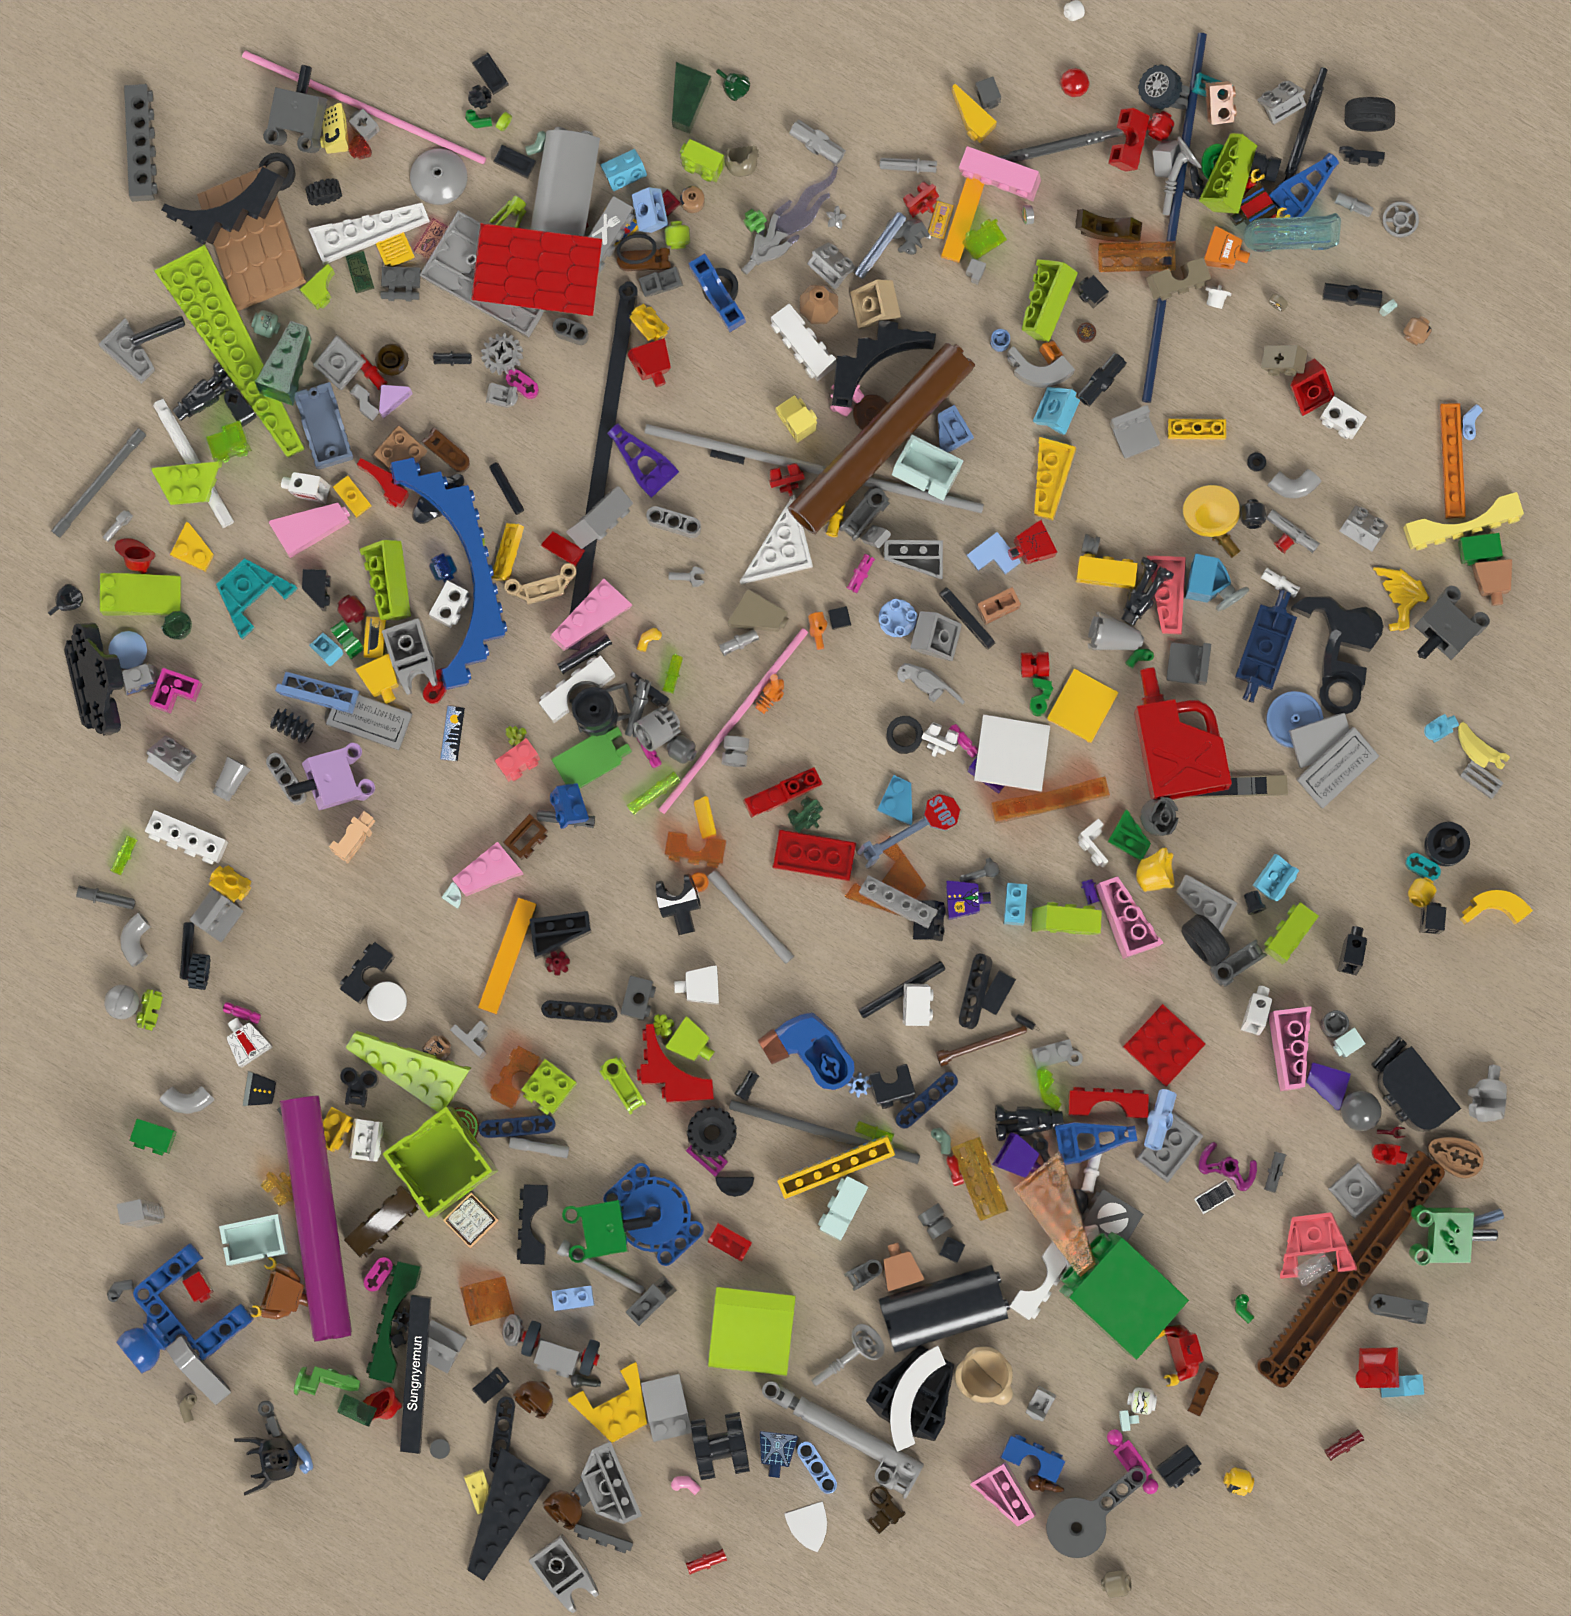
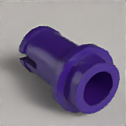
M1093 879L1081 882V888L1084 889L1087 904L1099 902L1100 900L1095 889L1096 882H1093Z

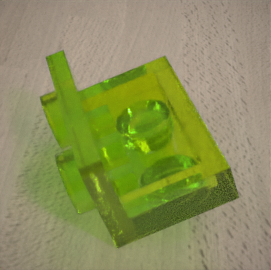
M988 219L980 225L982 228L977 231L972 229L965 234L966 238L962 243L973 259L978 260L1007 241V238L997 225V219L992 221Z

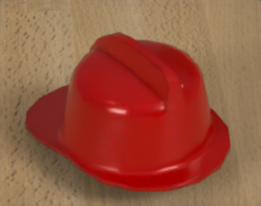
M132 538L120 539L114 545L115 550L124 558L126 567L141 574H146L151 560L156 557L155 552L142 542Z
M386 1387L367 1396L361 1402L358 1408V1417L361 1421L365 1422L376 1418L388 1420L402 1408V1404L395 1396V1390L392 1387Z

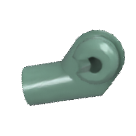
M934 1128L931 1131V1136L941 1144V1154H951L950 1135L942 1128Z

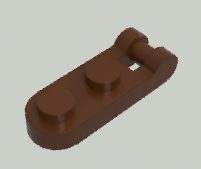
M656 249L651 259L640 264H629L617 257V264L623 271L667 270L671 268V262H669L668 257L670 256V249ZM652 250L623 251L621 254L629 260H640L647 257ZM655 257H661V262L655 263Z
M433 427L430 435L427 438L424 437L421 443L454 471L465 472L470 466L469 457ZM437 438L440 442L435 446L432 443Z

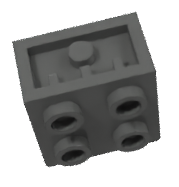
M1172 642L1170 645L1166 680L1205 686L1208 678L1211 644L1203 643L1202 646Z

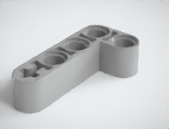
M182 1335L166 1347L167 1352L177 1367L215 1405L232 1393L226 1383L195 1353L192 1346Z

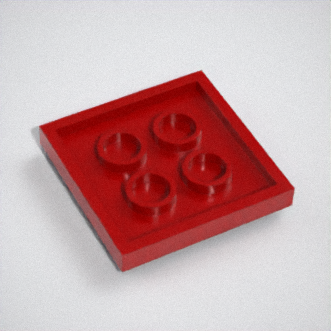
M1162 1004L1122 1048L1163 1086L1167 1087L1206 1043Z

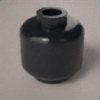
M1257 499L1247 500V503L1241 506L1242 524L1248 529L1261 528L1266 522L1265 505L1258 502Z

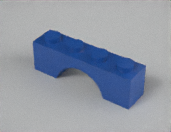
M704 253L688 263L691 272L729 333L745 324L744 315L725 289L706 254Z

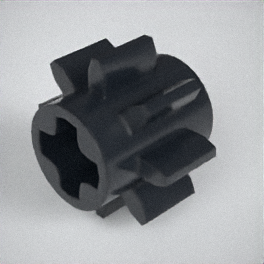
M476 85L472 87V91H469L468 101L474 108L479 107L481 110L488 107V103H491L492 95L486 86Z
M403 1307L402 1313L395 1312L398 1317L393 1322H398L397 1330L404 1327L405 1332H408L409 1321L405 1326V1323L401 1322V1318H404V1314L409 1317L410 1312L408 1313L406 1307Z

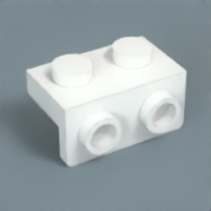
M354 1119L349 1158L377 1162L381 1155L380 1140L384 1134L383 1122Z

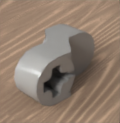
M356 384L350 391V394L360 401L359 411L373 421L380 412L369 403L370 394L359 384Z

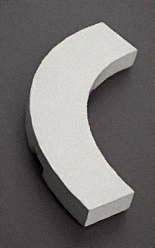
M938 1346L928 1350L912 1363L905 1371L895 1390L891 1405L890 1424L897 1452L915 1444L910 1418L913 1400L919 1387L932 1372L946 1364Z

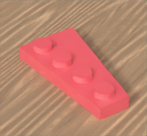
M1147 556L1149 560L1159 564L1157 570L1162 566L1174 573L1173 578L1165 580L1155 593L1162 634L1182 635L1186 557ZM1157 570L1153 573L1151 577L1152 582L1154 581L1157 575Z

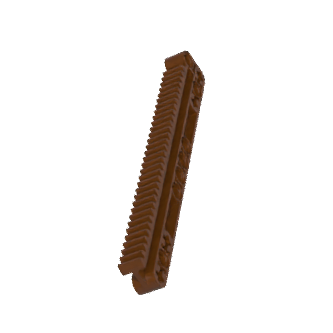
M1414 1152L1416 1157L1409 1159L1412 1164H1405L1407 1170H1401L1402 1176L1395 1178L1398 1183H1391L1393 1189H1387L1388 1195H1382L1384 1202L1378 1201L1377 1205L1379 1208H1373L1374 1214L1367 1215L1370 1221L1364 1220L1363 1224L1365 1227H1358L1360 1233L1353 1234L1356 1240L1349 1239L1351 1246H1347L1356 1263L1357 1270L1338 1272V1266L1331 1264L1330 1268L1332 1271L1328 1270L1325 1272L1327 1278H1320L1323 1284L1317 1283L1316 1287L1318 1290H1311L1313 1297H1306L1309 1303L1302 1302L1301 1305L1304 1309H1297L1299 1316L1293 1315L1294 1322H1287L1290 1328L1282 1329L1285 1335L1279 1334L1280 1341H1273L1276 1347L1268 1348L1271 1352L1268 1358L1263 1357L1257 1360L1255 1364L1256 1371L1274 1386L1284 1388L1291 1383L1413 1219L1411 1216L1413 1208L1408 1209L1409 1204L1407 1201H1412L1415 1197L1421 1198V1201L1416 1199L1413 1205H1423L1445 1175L1444 1168L1427 1157L1424 1152ZM1430 1170H1438V1177L1435 1176L1430 1181L1424 1179V1177L1426 1179L1430 1178V1176L1432 1175V1172ZM1421 1183L1427 1186L1425 1194H1421L1418 1191V1186ZM1374 1246L1380 1249L1378 1257H1373L1371 1254V1249ZM1362 1262L1368 1264L1369 1270L1366 1273H1362L1359 1270V1265ZM1350 1278H1354L1357 1282V1286L1354 1289H1350L1347 1285V1281ZM1338 1294H1342L1345 1297V1302L1342 1305L1337 1304L1335 1300ZM1301 1343H1308L1307 1347L1309 1350H1304L1300 1354L1304 1356L1303 1359L1294 1353L1295 1351L1300 1352L1302 1350ZM1291 1357H1295L1298 1361L1297 1367L1293 1369L1288 1365V1360ZM1263 1361H1268L1270 1364V1369L1267 1372H1263L1260 1368V1364ZM1286 1370L1292 1372L1291 1375L1286 1373L1284 1376L1285 1383H1278L1277 1375H1283Z

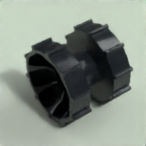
M740 1412L725 1414L727 1432L708 1434L705 1418L690 1421L701 1480L716 1478L713 1461L731 1457L735 1474L750 1472Z

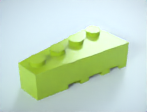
M1229 134L1199 202L1213 212L1239 213L1257 148L1254 142L1243 134Z

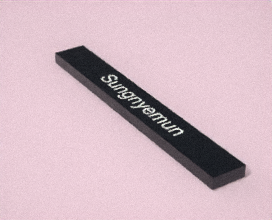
M411 1295L400 1443V1452L421 1453L432 1297Z

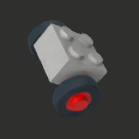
M533 1320L530 1322L528 1330H524L521 1342H523L521 1354L531 1357L539 1343L540 1345L534 1363L538 1364V1369L549 1372L551 1368L557 1370L556 1375L568 1378L569 1375H574L580 1357V1373L586 1376L591 1374L593 1366H597L600 1354H598L600 1342L590 1339L587 1348L584 1351L578 1352L544 1341L543 1338L540 1339L541 1323Z

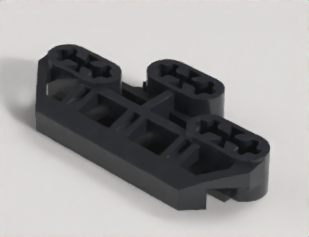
M96 623L75 624L72 630V640L66 641L64 652L81 724L87 729H95L97 733L103 734V736L118 733L121 729V720L117 703L113 697H110V694L113 693V690H121L124 685L119 659L115 654L103 653V644Z

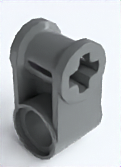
M872 1259L860 1266L858 1265L844 1275L849 1278L853 1285L852 1289L855 1291L878 1277L883 1267L878 1260ZM870 1263H877L879 1265L878 1273L871 1274L868 1271Z

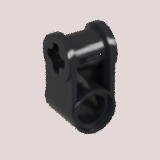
M230 390L225 394V403L241 428L257 418L250 405L246 403L238 391ZM232 396L234 398H237V403L234 404L233 402H231L230 398Z

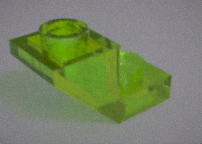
M1045 1068L1043 1070L1038 1069L1036 1071V1079L1040 1100L1055 1111H1058L1062 1105L1059 1102L1060 1098L1052 1092L1050 1094L1046 1093L1055 1080L1052 1078L1053 1074Z

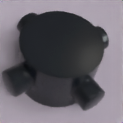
M401 1331L394 1336H390L394 1348L407 1343Z

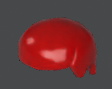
M1078 68L1068 69L1062 74L1060 79L1063 92L1070 97L1082 96L1087 92L1090 85L1087 74Z

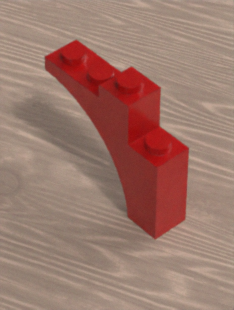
M646 1024V1029H642L643 1041H647V1049H644V1061L648 1060V1064H640V1069H637V1080L641 1081L642 1085L665 1084V1087H662V1099H666L667 1103L714 1100L713 1080L691 1076L674 1066L664 1055L658 1044L654 1024Z

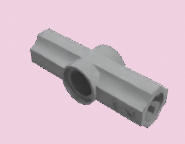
M799 119L794 123L789 132L791 136L805 144L809 151L816 155H822L835 165L840 163L846 153V150L832 142L825 133L812 129Z

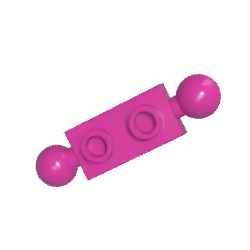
M1113 1429L1109 1431L1107 1441L1111 1445H1116L1117 1448L1113 1453L1127 1472L1134 1466L1144 1467L1147 1471V1478L1142 1485L1143 1490L1147 1494L1156 1493L1158 1483L1155 1479L1148 1477L1153 1472L1129 1440L1123 1443V1435L1119 1430ZM1134 1471L1132 1477L1140 1481L1143 1479V1474L1140 1471Z

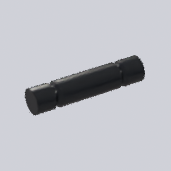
M713 449L710 453V457L742 465L745 462V457L742 456L738 457V455Z

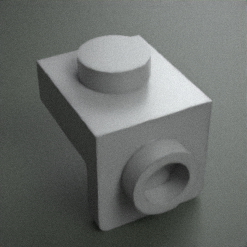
M490 383L486 403L505 408L514 406L518 399L517 387L512 386L509 388Z
M1038 1386L1028 1404L1026 1413L1032 1419L1043 1422L1056 1395Z

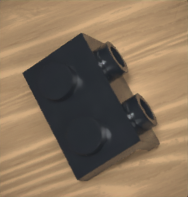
M936 900L920 901L936 909L937 914L933 917L929 928L914 922L913 940L943 941L945 933L944 916L946 913L944 902Z

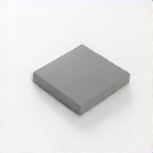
M336 335L313 365L339 390H343L366 360L340 336Z
M1359 1163L1355 1164L1328 1188L1354 1219L1384 1193Z

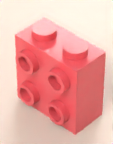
M526 738L496 759L495 763L509 782L511 780H518L523 775L522 772L527 768L529 770L535 768L539 764L537 761L540 760V757Z

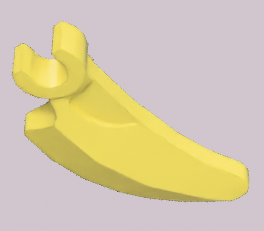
M1462 722L1458 726L1461 746L1469 758L1483 768L1486 767L1488 762H1493L1497 768L1503 769L1505 764L1500 759L1507 762L1510 758L1509 755L1499 753L1487 745L1471 731L1466 723Z

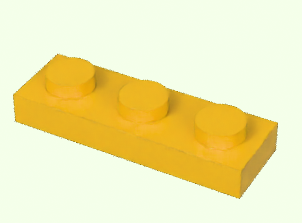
M506 523L491 579L496 581L509 580L524 526Z

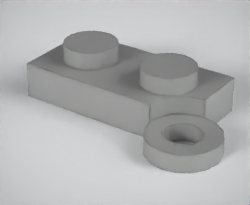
M1070 1039L1032 1049L1037 1069L1068 1061L1071 1066H1078L1083 1060V1056L1079 1051H1073ZM1072 1055L1079 1057L1077 1062L1071 1060Z

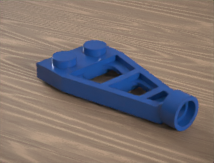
M1328 153L1321 161L1280 183L1269 194V197L1278 209L1287 208L1283 215H1290L1288 220L1292 225L1310 209L1330 174L1339 164L1338 159L1333 154ZM1314 170L1321 175V179L1315 186L1306 178ZM1298 183H1303L1308 189V194L1303 201H1299L1291 192V188Z
M1069 1123L1055 1126L1061 1166L1081 1163L1125 1143L1138 1141L1135 1125L1127 1127ZM1113 1132L1115 1140L1102 1145L1099 1141V1133ZM1125 1132H1128L1129 1137H1125ZM1078 1134H1092L1095 1137L1094 1146L1086 1150H1080L1077 1141Z

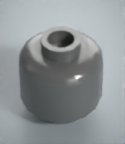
M683 735L674 737L667 745L669 757L682 764L692 761L697 754L695 742Z

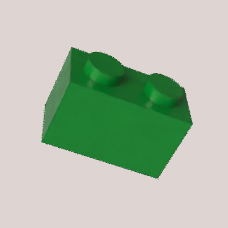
M1500 533L1463 537L1458 541L1461 564L1467 563V566H1473L1475 563L1482 561H1498L1503 556Z
M136 1119L129 1141L134 1142L133 1147L143 1150L145 1147L153 1149L152 1153L163 1156L164 1152L170 1154L177 1131Z

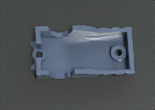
M322 383L317 388L313 387L309 391L303 389L293 393L312 456L315 460L316 469L321 470L353 460L354 457L352 451H350L351 447L331 383ZM312 391L317 392L315 396L311 395ZM331 451L335 452L333 456L330 455Z

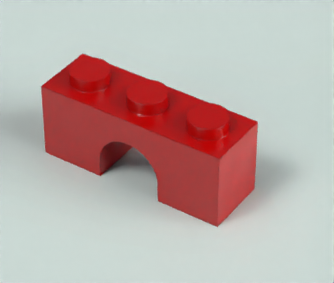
M1135 108L1121 109L1117 128L1125 133L1126 142L1125 144L1112 146L1108 164L1124 172L1138 169L1150 118L1149 115Z

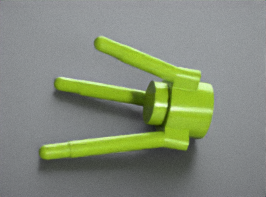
M514 196L511 201L509 200L494 215L490 223H493L504 212L505 214L496 225L500 226L509 214L514 216L519 214L514 227L519 228L521 220L526 213L524 208L527 204L521 198Z

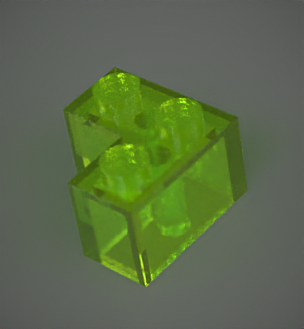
M241 421L222 426V432L206 437L215 462L225 463L231 457H243L248 455L249 451H252L246 430Z

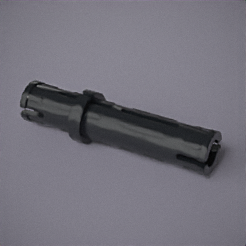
M605 634L592 643L590 641L587 643L588 646L557 663L562 674H565L590 657L599 655L598 652L612 645L608 635Z

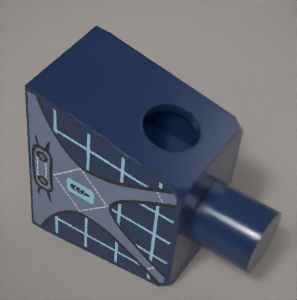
M760 1431L761 1464L769 1465L768 1477L780 1478L781 1466H790L798 1435Z

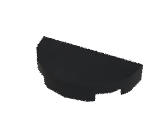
M715 1177L716 1184L721 1192L732 1197L743 1196L749 1192L755 1178Z

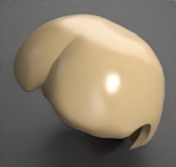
M991 1347L974 1348L967 1353L965 1360L957 1366L955 1381L958 1389L965 1397L979 1403L994 1402L998 1405L1008 1404L1013 1397L1011 1387L1013 1379L1012 1367L998 1350Z

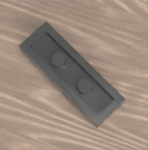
M576 1524L574 1532L578 1533L577 1537L588 1540L589 1537L596 1539V1544L605 1547L611 1544L615 1546L614 1550L626 1553L627 1550L631 1551L633 1542L581 1524Z

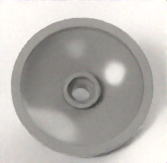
M440 148L431 149L421 154L413 163L410 172L411 185L416 195L423 201L433 205H444L456 200L463 193L468 178L466 166L462 159L454 152ZM437 170L441 171V174L438 176L434 174Z

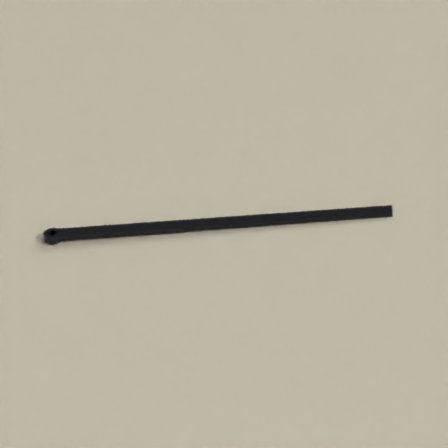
M630 281L625 282L619 287L620 299L586 514L605 495L613 439L607 433L616 425L632 323L629 317L632 315L635 299L638 296L637 287ZM627 288H631L633 294L626 296L623 290L626 291ZM597 539L582 548L585 552L577 565L570 614L589 595ZM582 640L568 649L579 651Z

